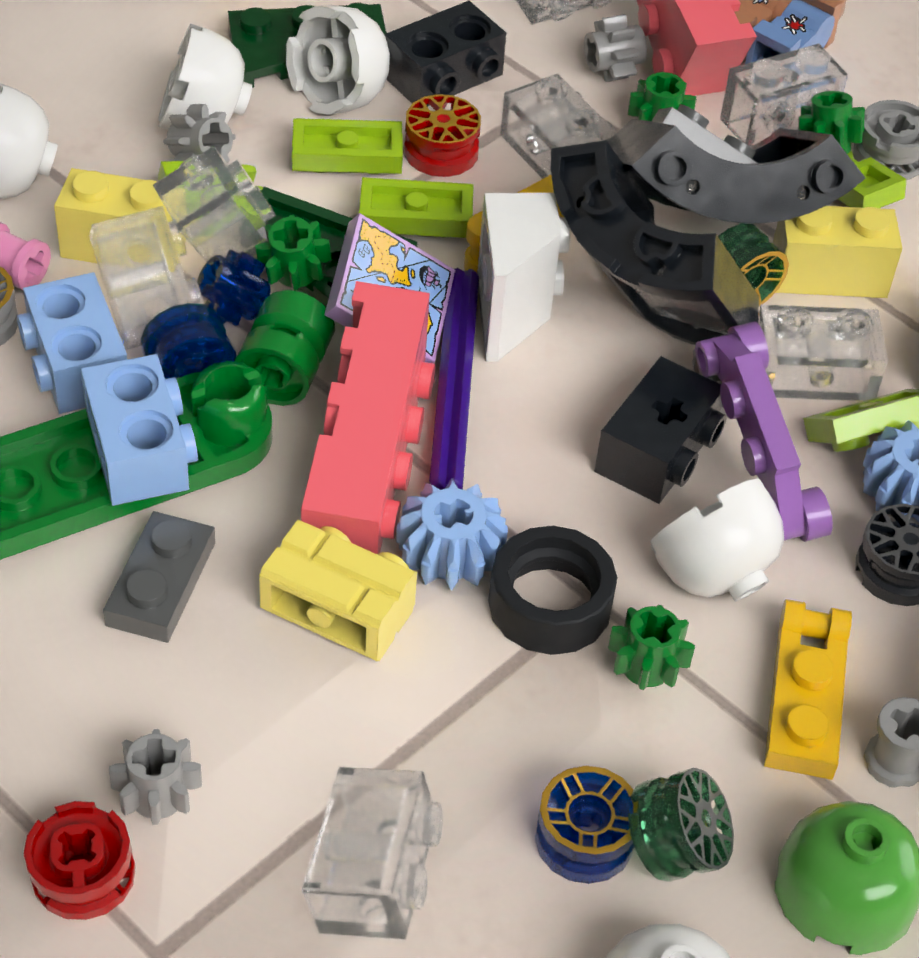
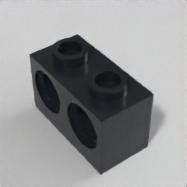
M468 0L384 34L390 53L389 73L386 80L411 103L423 97L436 94L454 96L503 75L507 32Z

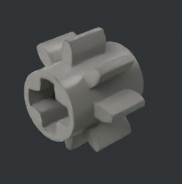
M625 14L595 21L594 27L596 32L587 33L584 39V53L590 70L592 72L603 71L605 82L626 79L629 76L637 75L635 65L644 63L647 57V43L642 28L637 24L627 26V16Z
M191 104L186 110L187 115H170L169 119L172 124L168 129L167 138L163 141L175 156L174 161L215 160L216 163H229L228 154L232 148L233 140L236 138L235 134H232L229 125L225 122L227 115L225 112H214L209 115L206 104Z
M154 729L152 734L144 735L134 742L124 740L122 747L125 764L118 763L109 766L111 789L121 791L119 796L122 813L128 815L136 810L140 815L150 818L153 825H158L162 818L169 817L177 811L187 814L190 811L187 789L191 790L202 787L201 764L190 762V741L185 738L176 742L169 736L161 734L159 729Z

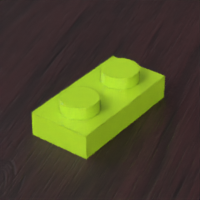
M293 118L292 171L402 174V121Z
M362 177L359 213L395 234L466 238L467 222L473 216L474 184Z
M905 389L805 417L803 420L807 439L809 442L832 443L833 451L840 452L869 445L868 435L884 431L886 426L900 430L909 420L919 429V389Z

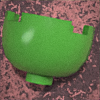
M845 801L819 807L808 814L794 827L778 858L775 893L784 916L805 938L814 942L816 936H819L833 944L850 946L852 948L849 954L863 955L889 948L907 934L919 909V847L911 831L895 815L868 803Z

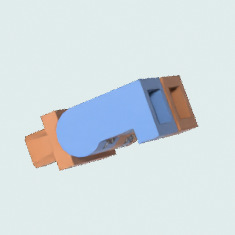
M739 0V11L734 13L740 24L750 23L757 36L741 63L745 62L744 70L783 89L823 48L826 49L834 42L838 21L844 14L847 0ZM771 57L781 58L779 69L770 67L764 60Z

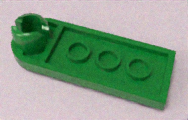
M225 361L215 363L205 368L202 372L176 378L183 405V415H178L177 419L179 425L190 423L198 454V461L187 463L189 490L112 506L86 409L1 436L0 560L234 478L255 468L266 457L272 444V414L268 405L267 384H262L260 373L241 362Z

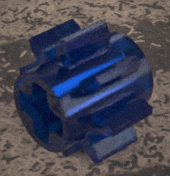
M231 249L228 251L226 258L221 255H214L205 263L198 276L196 290L199 295L207 298L204 305L214 309L222 319V323L229 322L234 326H238L241 317L246 320L256 318L265 298L270 295L271 286L268 281L259 277L265 268V263L243 251L239 254ZM201 310L203 313H205V314H207V315H209V316L212 317V315H211L210 313H208V312H206V311H204V310Z

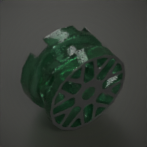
M693 767L679 771L669 776L668 779L657 777L635 786L630 798L633 802L638 801V808L636 813L628 814L630 835L637 855L645 868L658 880L670 882L683 879L693 872L708 873L716 871L728 864L733 852L734 841L731 813L718 784L705 770ZM713 800H714V802H715V807H714V809H712V807H711V802H712ZM717 827L722 830V834L718 832Z

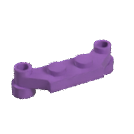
M754 321L729 328L726 335L697 341L695 354L698 367L704 377L717 375L722 381L720 394L723 408L729 419H737L744 438L741 441V454L744 465L751 476H758L774 500L783 521L784 541L800 537L803 542L831 535L833 529L832 514L825 494L817 486L801 490L799 477L801 463L765 370L769 364V352L766 338L760 325Z

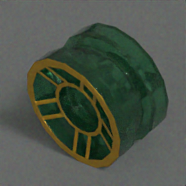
M741 223L728 228L718 237L758 294L759 306H761L780 288L787 276L789 262L783 251L769 242L768 236L753 223Z

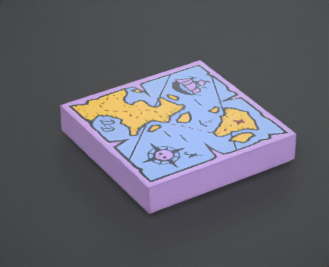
M359 213L348 223L324 315L343 326L353 327L352 296L356 281L430 293L425 362L434 363L455 269Z

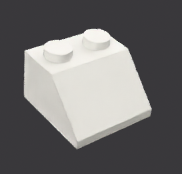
M484 193L477 274L479 275L478 296L486 362L499 361L550 320L553 295L563 294L564 267L562 260H558L559 253H568L570 227L565 217H559L555 193Z

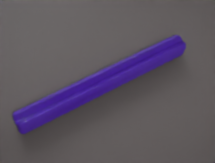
M458 267L455 268L443 326L429 484L440 490L446 488L451 478H453L458 489L463 490L479 275L473 269L463 271Z

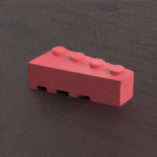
M637 0L639 6V26L642 28L645 36L649 37L653 50L652 63L654 73L668 72L679 76L687 83L685 95L696 96L726 91L757 37L751 24H740L734 13L739 11V0Z
M356 281L352 296L353 327L345 326L340 346V354L342 355L337 382L331 383L324 421V435L319 434L301 507V521L319 529L324 526L336 528L344 533L352 544L378 554L381 551L384 538L395 539L401 501L393 499L396 489L407 491L412 470L413 453H407L406 448L408 443L419 444L424 420V407H418L417 405L419 398L430 399L434 383L435 363L425 362L430 293Z

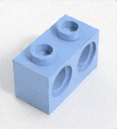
M94 272L23 288L26 313L17 315L21 340L25 350L36 348L38 355L32 356L31 360L39 391L51 390L59 414L86 408L81 368L127 360V353Z
M148 355L81 368L86 412L112 506L189 490L187 463L198 461L195 437L190 423L179 425L177 416L183 415L179 386L175 377L165 379L158 355Z

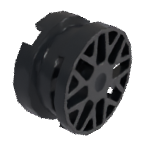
M897 504L886 506L874 513L866 525L863 542L856 555L855 571H861L864 578L862 585L872 595L890 604L902 606L919 605V525L909 522L912 514L919 515V506ZM887 514H891L896 521L892 522Z

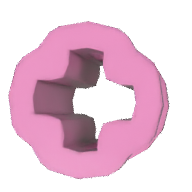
M0 222V267L7 271L12 277L14 286L21 290L24 287L38 285L45 276L50 264V247L41 240L32 239L26 241L11 234L7 225Z

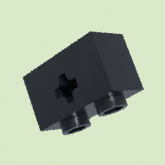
M660 356L601 430L594 472L660 504L674 484L683 487L689 480L698 461V452L703 445L712 448L719 439L727 420V415L720 412L722 406L721 384Z

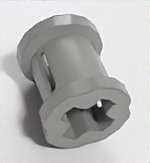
M906 697L893 699L883 706L878 716V734L870 739L864 752V758L867 762L869 773L878 782L894 788L899 786L910 787L919 782V700Z

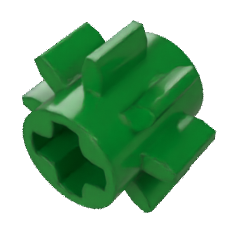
M658 72L650 75L646 81L638 80L637 91L630 93L627 114L632 117H638V120L652 121L659 109L673 107L677 110L680 105H685L695 110L697 98L693 95H685L687 83L679 76L668 72Z
M820 92L812 97L811 106H801V116H798V130L831 134L848 154L851 151V143H862L865 108H852L853 98L845 92Z
M289 215V217L276 221L273 225L267 224L264 226L267 242L255 245L258 264L266 268L269 284L272 285L279 281L284 286L298 291L299 288L309 285L314 280L321 281L323 279L321 263L331 261L332 256L329 240L321 238L318 221L309 224L302 218Z
M659 604L657 606L644 607L638 611L633 607L628 608L624 626H612L608 649L617 653L613 672L616 675L625 674L641 690H644L646 687H656L663 683L669 687L675 686L679 668H690L695 649L694 644L685 641L689 622L686 619L678 620L671 611Z

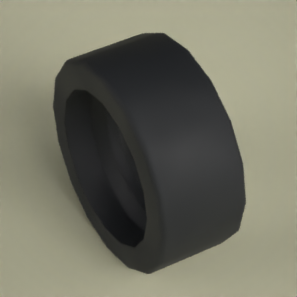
M554 525L535 527L510 537L496 553L491 572L488 603L493 622L506 638L526 650L549 655L571 653L594 643L609 625L618 579L613 560L596 540L574 529ZM550 569L565 572L582 581L591 592V597L588 602L574 609L554 611L539 608L524 600L513 588L514 581L531 571Z

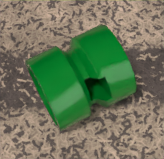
M282 290L273 292L265 298L253 322L251 332L247 334L235 359V362L246 364L260 373L262 384H267L268 404L280 406L293 405L306 397L320 366L319 363L322 362L335 333L334 320L324 315L326 307L316 298L303 292Z

